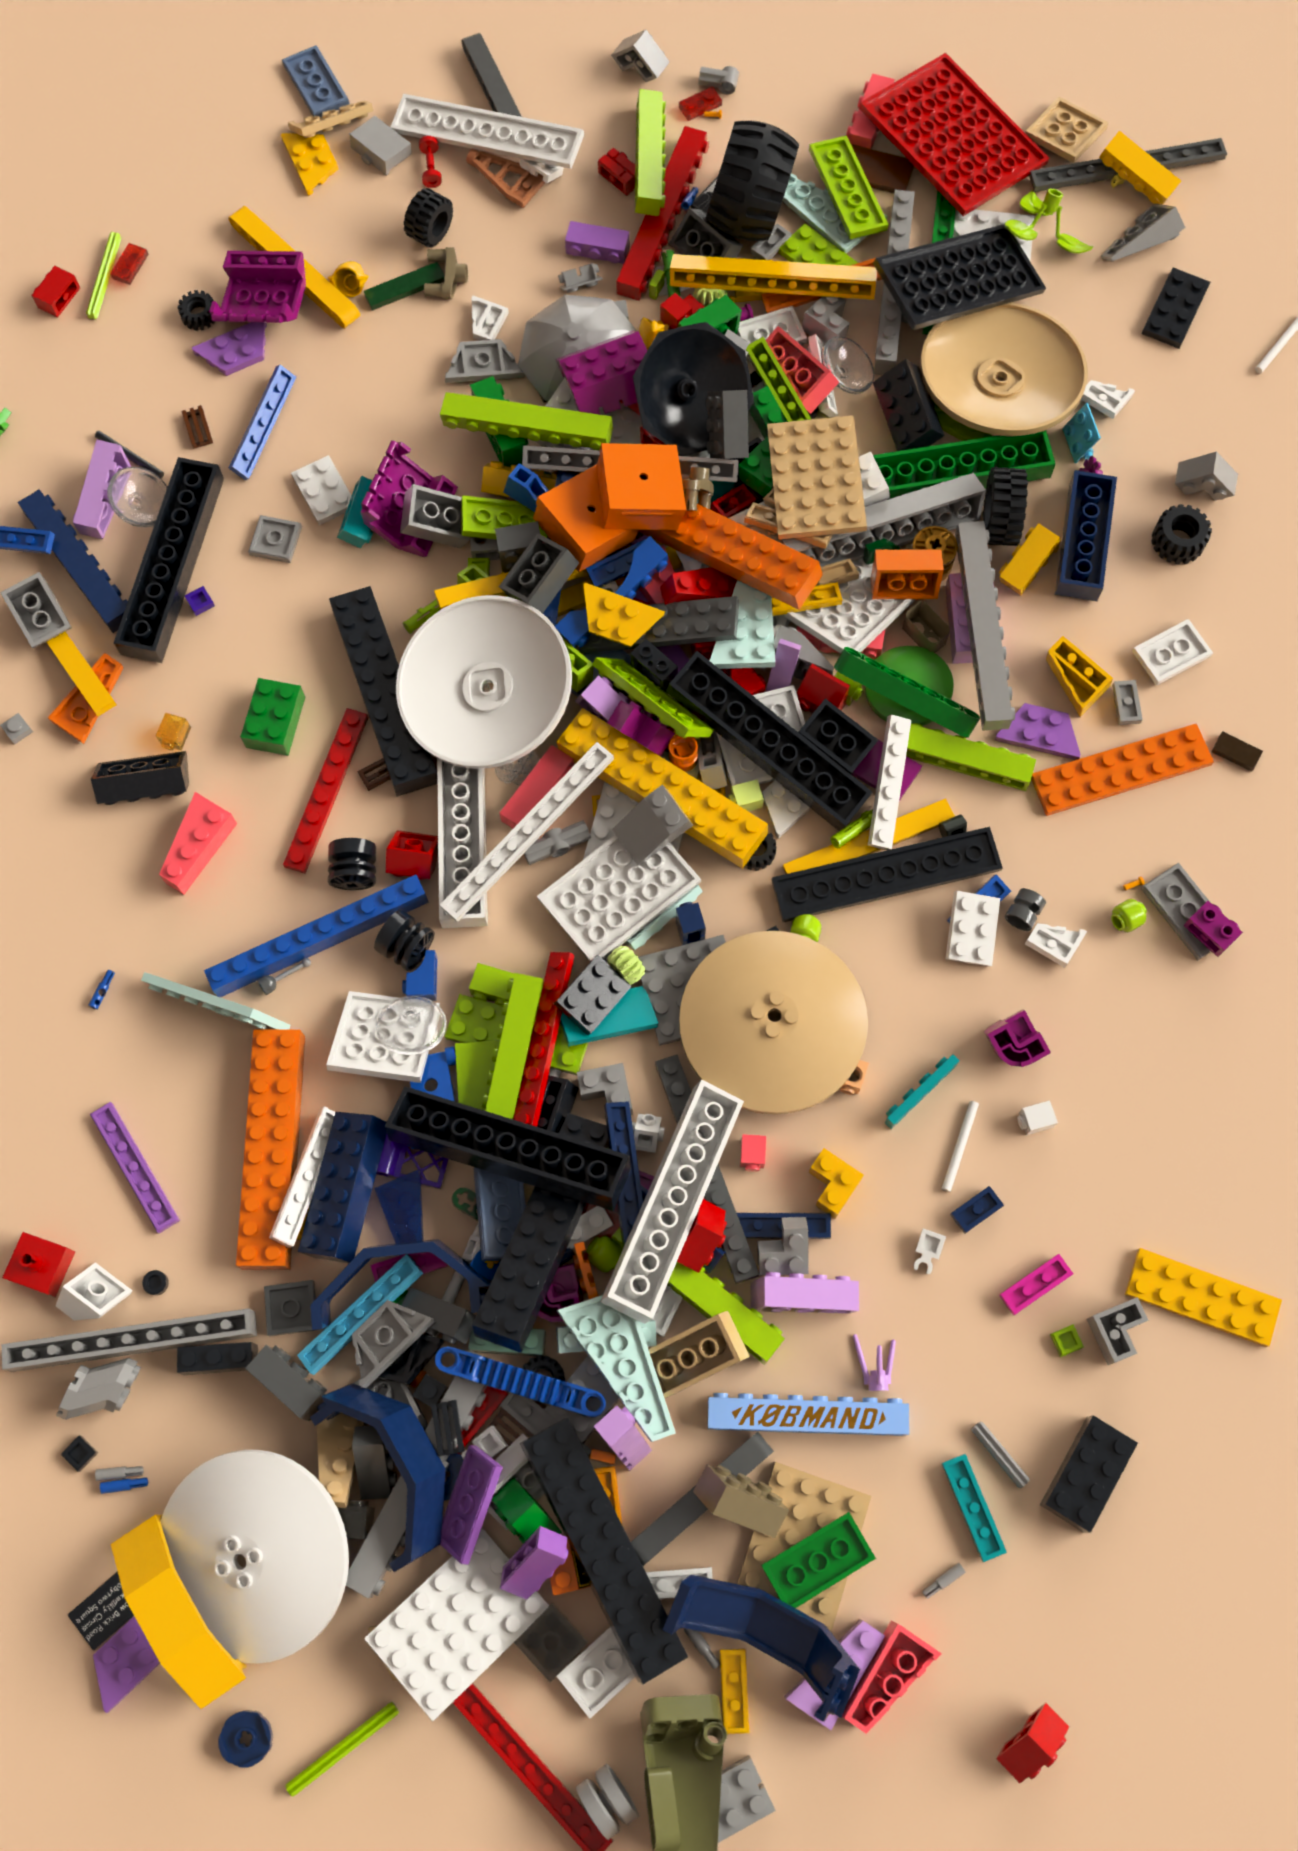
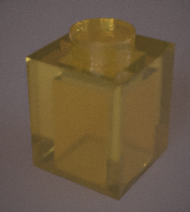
M165 713L156 737L163 748L182 751L191 726L186 718Z

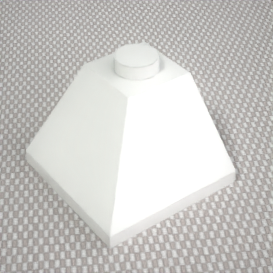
M94 1263L62 1287L56 1307L73 1320L97 1319L129 1296L132 1290L97 1263Z

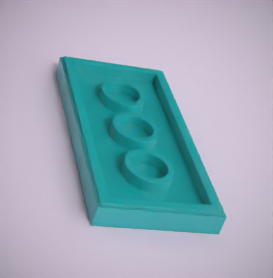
M643 986L630 988L589 1036L563 1012L560 1020L568 1047L658 1028V1020L647 991Z

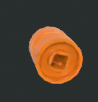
M678 735L673 736L669 742L670 763L685 772L692 770L698 762V744L694 737L682 738Z

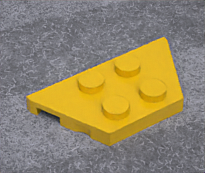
M295 133L280 134L307 195L310 196L313 193L312 189L316 185H322L330 175H333L338 170L337 162L323 134H316L313 137L305 138Z
M584 582L583 588L589 633L631 648L665 614V611Z

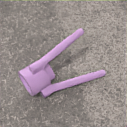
M854 1334L853 1340L864 1376V1385H869V1391L889 1390L888 1384H891L896 1341L891 1340L886 1374L885 1370H882V1347L878 1345L877 1370H870L871 1375H869L858 1336Z

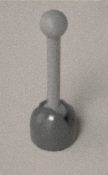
M304 958L302 963L275 978L266 975L257 979L265 995H268L275 990L277 981L302 967H309L311 961L308 958Z

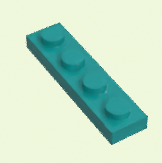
M951 1055L948 1059L943 1057L935 1065L937 1070L932 1075L928 1072L919 1081L920 1087L916 1090L911 1088L902 1097L904 1102L899 1107L895 1104L886 1113L888 1118L885 1124L890 1129L895 1127L957 1066L960 1060L955 1055Z
M966 1454L941 1463L982 1562L1007 1553Z

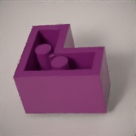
M620 700L607 724L659 756H662L675 733L667 729L669 726L659 721L660 718L655 721L657 716L646 710L643 713L640 712L642 707L632 701L628 705Z

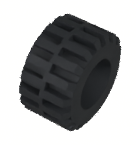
M424 188L417 192L405 213L404 231L406 235L427 247L436 246L442 241L451 225L453 218L452 202L429 188Z
M1178 504L1177 508L1171 506L1169 510L1166 509L1152 532L1153 538L1151 541L1152 545H1155L1153 548L1155 552H1160L1159 556L1167 558L1166 561L1169 563L1175 561V564L1180 565L1181 562L1188 564L1190 560L1195 561L1202 554L1212 533V528H1209L1211 523L1210 520H1206V514H1201L1200 509L1196 508L1195 510L1191 505L1184 507L1183 504ZM1172 530L1183 531L1190 539L1180 538Z

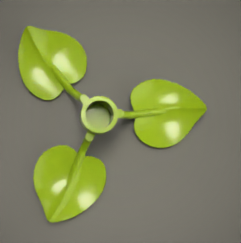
M1048 189L1044 201L1040 200L1034 191L1029 192L1021 199L1019 205L1023 210L1031 214H1037L1031 225L1027 226L1018 220H1008L1004 225L1014 236L1023 240H1034L1038 233L1033 228L1040 216L1053 215L1054 212H1057L1056 238L1058 240L1056 243L1071 253H1084L1093 248V246H1089L1068 234H1060V213L1062 207L1059 204L1063 193L1056 189Z

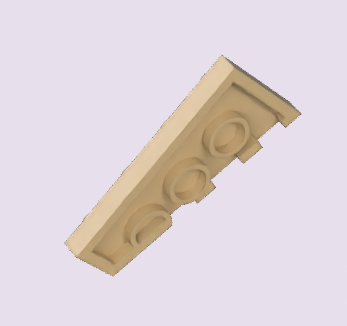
M363 100L340 107V112L328 110L322 112V117L308 116L303 118L304 122L296 124L295 121L287 123L290 131L305 138L315 136V132L320 130L323 132L330 131L334 125H346L353 118L362 119L367 117L368 113L374 111L372 103Z
M343 1413L330 1420L325 1419L317 1425L319 1482L327 1490L337 1508L347 1507L354 1476L355 1461L352 1449L354 1428L356 1426H365L364 1422Z

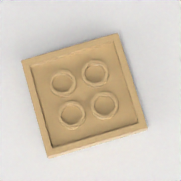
M1058 97L1025 131V134L1033 142L1074 163L1105 132L1109 122Z

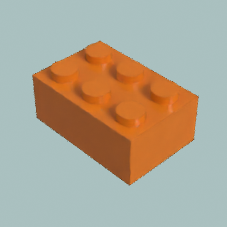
M875 550L870 579L872 599H938L944 571L942 550Z

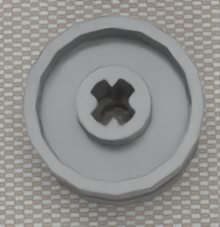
M606 1763L595 1773L596 1781L601 1790L592 1780L587 1778L576 1786V1791L593 1823L598 1827L603 1836L609 1840L620 1830L614 1813L627 1825L638 1818L639 1813L621 1781Z

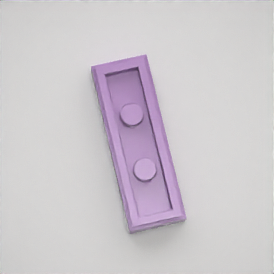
M780 639L775 654V667L771 669L766 692L791 686L801 645Z

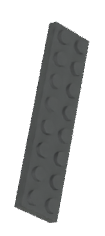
M737 596L673 602L667 605L664 603L650 604L648 606L665 611V614L631 648L591 634L588 637V642L581 648L577 647L576 650L580 653L635 649L645 639L655 647L736 640L739 599Z

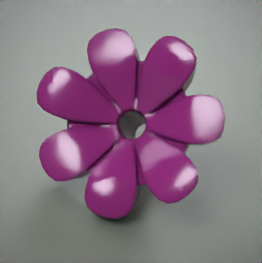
M1090 456L1089 460L1086 459L1083 466L1085 468L1079 469V471L1103 474V471L1100 470L1101 463L1096 461V458Z

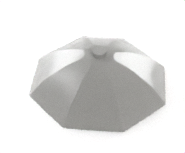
M564 295L526 322L518 366L544 400L549 401L565 378L562 376L556 363L557 358L636 329L611 299Z

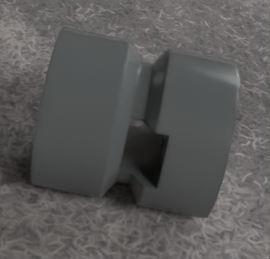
M1021 888L1014 899V904H1011L1005 919L1017 929L1031 931L1037 920V915H1040L1046 904V900L1033 890Z

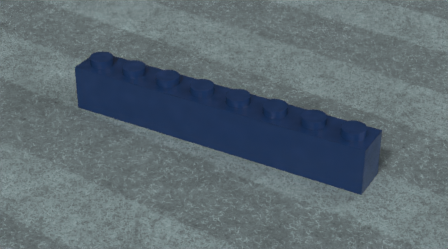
M40 489L17 502L36 530L51 531L55 534L52 552L111 632L115 633L118 631L128 601L126 599L124 601L121 600L120 596L122 593L115 584L110 585L108 581L111 579L106 571L98 569L99 562L93 554H87L86 551L89 549L83 540L75 538L77 533L71 524L66 526L64 523L66 518L59 509L54 510L53 506H55V503L48 494L44 496Z

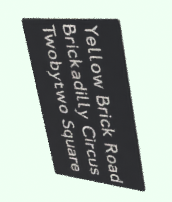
M118 1572L68 1614V1617L92 1650L99 1647L134 1616L124 1598Z

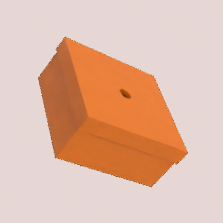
M601 443L596 467L604 529L678 530L682 516L686 512V504L677 445Z
M597 464L538 496L536 501L537 507L533 519L536 522L538 521L539 526L553 542L568 549L578 560L579 564L575 568L578 572L583 571L634 541L639 531L635 529H604Z

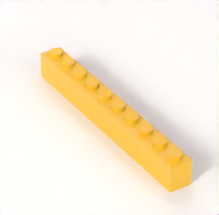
M673 254L670 265V286L875 299L877 279L875 267Z

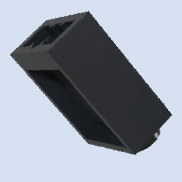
M645 639L630 653L631 666L666 692L669 683L678 674V666Z

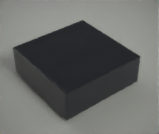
M81 1435L61 1453L77 1472H81L98 1454Z

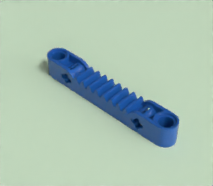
M443 1347L435 1355V1363L438 1369L453 1376L588 1417H598L605 1410L606 1401L604 1396L592 1389L534 1373L454 1347ZM447 1353H452L455 1356V1362L450 1367H445L442 1364V1358ZM569 1391H572L569 1398V1402L567 1403L566 1401L569 1395ZM590 1397H596L600 1400L601 1405L597 1411H589L586 1408V1401Z

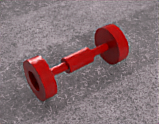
M424 136L419 140V150L423 154H427L426 164L428 170L422 174V183L428 188H436L442 183L441 173L434 170L433 154L438 151L439 145L438 140L433 136Z

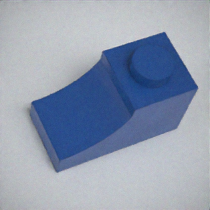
M426 950L422 964L415 971L407 973L406 980H403L402 992L406 994L408 999L437 1001L438 957L435 950Z

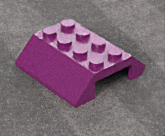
M227 251L223 269L228 275L229 281L221 308L216 301H212L209 311L212 315V321L281 323L297 319L306 287L302 252Z
M633 330L556 359L560 372L566 378L574 396L578 412L601 415L599 408L602 407L604 414H608L621 409L619 403L621 399L624 407L637 403L633 375L647 352L639 331Z
M391 440L386 456L383 457L378 467V474H375L369 486L370 492L366 493L361 503L363 522L396 549L427 557L433 541L400 533L405 492L415 484L455 495L458 486L444 475L433 478L405 455L410 453L411 448L402 441L396 442Z

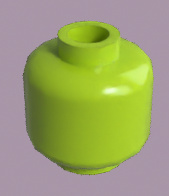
M1127 899L1118 904L1112 910L1111 921L1114 927L1119 931L1128 933L1142 926L1146 922V907L1143 903L1134 899Z
M799 915L793 920L790 933L808 937L818 942L822 929L821 923L813 915Z
M603 1236L601 1238L596 1237L590 1243L586 1252L588 1253L589 1262L605 1273L615 1269L623 1249L608 1236Z

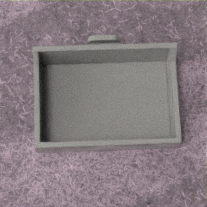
M376 116L349 134L351 148L361 155L365 163L374 165L385 175H388L390 169L412 154L411 143Z

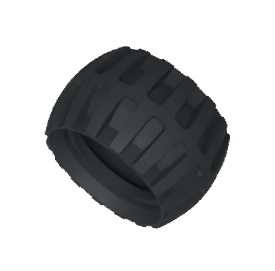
M751 120L735 121L705 219L723 233L738 239L748 241L769 240L787 189L799 143L788 133L774 125Z

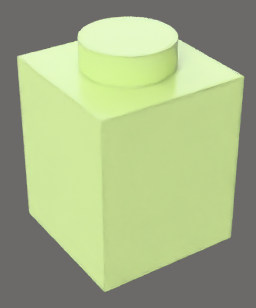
M758 779L731 787V794L728 795L729 800L747 811L763 808L764 798Z

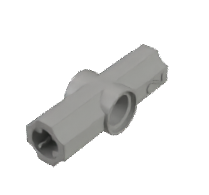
M584 820L563 829L554 828L547 831L542 838L537 839L524 855L529 865L550 856L559 857L566 854L571 847L588 841L591 835Z

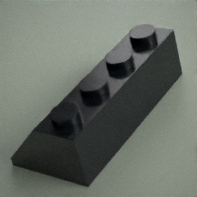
M181 751L98 763L91 777L97 804L112 805L123 800L134 802L144 797L156 799L166 794L177 796L187 792L189 786L187 752Z

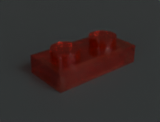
M713 86L679 101V109L688 121L703 115L704 111H711L722 106V99Z
M128 243L110 273L112 279L131 285L149 255L147 249Z

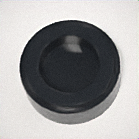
M150 1271L143 1278V1289L148 1294L154 1296L161 1295L168 1288V1277L161 1271Z

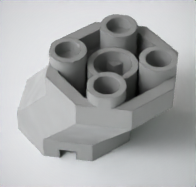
M126 1358L91 1369L81 1365L74 1375L76 1377L75 1381L70 1383L56 1416L66 1420L101 1409L111 1412L115 1410L120 1411L131 1389L129 1388L141 1369L140 1366H137L138 1362Z

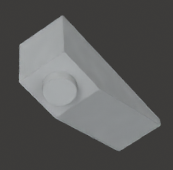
M713 730L710 737L697 738L699 770L705 785L712 789H719L727 786V778L719 739Z

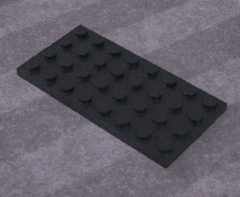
M1005 224L875 258L873 262L912 330L1043 294L1046 286L1015 236L1005 228Z

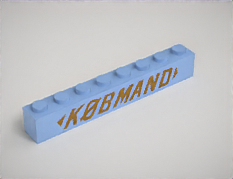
M713 1393V1397L708 1398L707 1430L909 1435V1404L902 1403V1399L888 1398L887 1403H878L877 1398H862L863 1402H853V1397H838V1401H828L827 1396H813V1400H803L801 1395H788V1400L778 1399V1395L764 1394L763 1399H753V1394H738V1398H728V1393Z

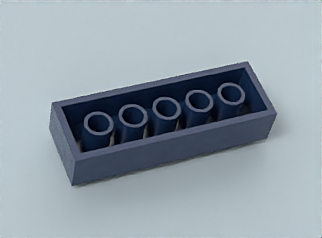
M1074 471L1069 484L1055 595L1098 601L1104 586L1117 477Z
M335 1112L298 1252L317 1259L350 1263L355 1258L387 1135L385 1129L386 1121L374 1115Z

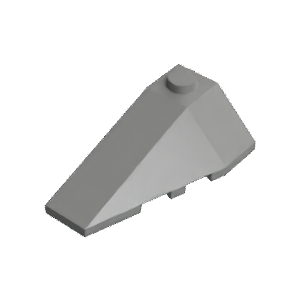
M1162 204L1152 205L1135 220L1136 225L1132 228H1127L1124 231L1125 236L1116 240L1101 257L1104 260L1115 261L1175 239L1179 236V232L1186 228L1177 208Z

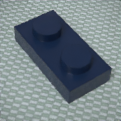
M988 1186L950 1215L963 1233L966 1234L1001 1209L1004 1204L992 1188Z

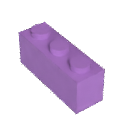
M570 221L565 238L566 254L624 264L630 245L629 231Z
M540 1526L503 1566L500 1589L527 1600L535 1591L537 1592L540 1589L542 1583L547 1578L552 1577L560 1564L563 1565L568 1556V1549H566L567 1537Z

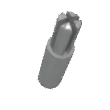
M142 1466L96 1469L95 1478L96 1481L138 1476L143 1475L144 1469Z
M957 1563L937 1578L933 1584L923 1590V1595L929 1599L939 1590H943L966 1573L960 1563Z
M685 1628L684 1632L700 1654L706 1658L713 1669L717 1668L720 1662L712 1653L710 1646L700 1632Z

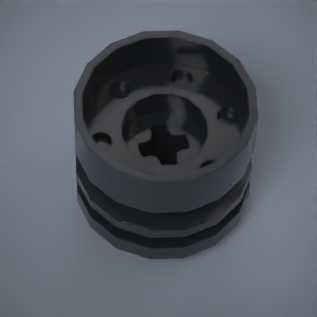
M341 838L329 843L328 860L331 864L328 867V883L330 886L342 890H363L371 888L376 884V868L372 865L376 862L375 843L362 838Z
M398 910L382 926L375 940L374 949L386 958L394 956L395 964L401 965L406 971H411L424 958L426 950H429L435 932L429 927L425 928L422 922L415 924L414 917L403 910Z

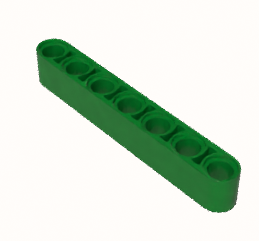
M844 647L834 665V669L842 675L960 736L969 738L980 720V716L976 712L850 647Z

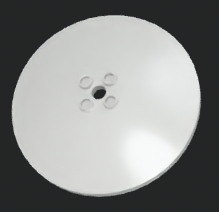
M498 595L475 596L463 599L441 609L430 617L416 631L404 650L396 679V697L400 715L409 733L428 753L448 764L464 768L483 769L511 763L524 757L543 743L562 718L569 701L572 685L570 656L563 638L552 622L539 610L527 603ZM493 683L494 686L490 692H483L485 684Z
M240 1450L220 1455L203 1463L185 1477L170 1497L160 1523L174 1568L210 1632L233 1659H238L242 1663L258 1664L283 1659L312 1642L326 1628L337 1611L345 1591L349 1566L348 1543L343 1521L334 1501L324 1486L313 1474L295 1461L280 1454L263 1450ZM238 1554H241L245 1557V1567H241L238 1564Z

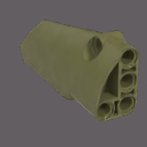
M714 1694L648 1699L644 1702L640 1718L646 1761L644 1783L652 1851H718L723 1747L727 1738L726 1729L722 1725L719 1697ZM711 1735L716 1737L718 1742H711L707 1736Z

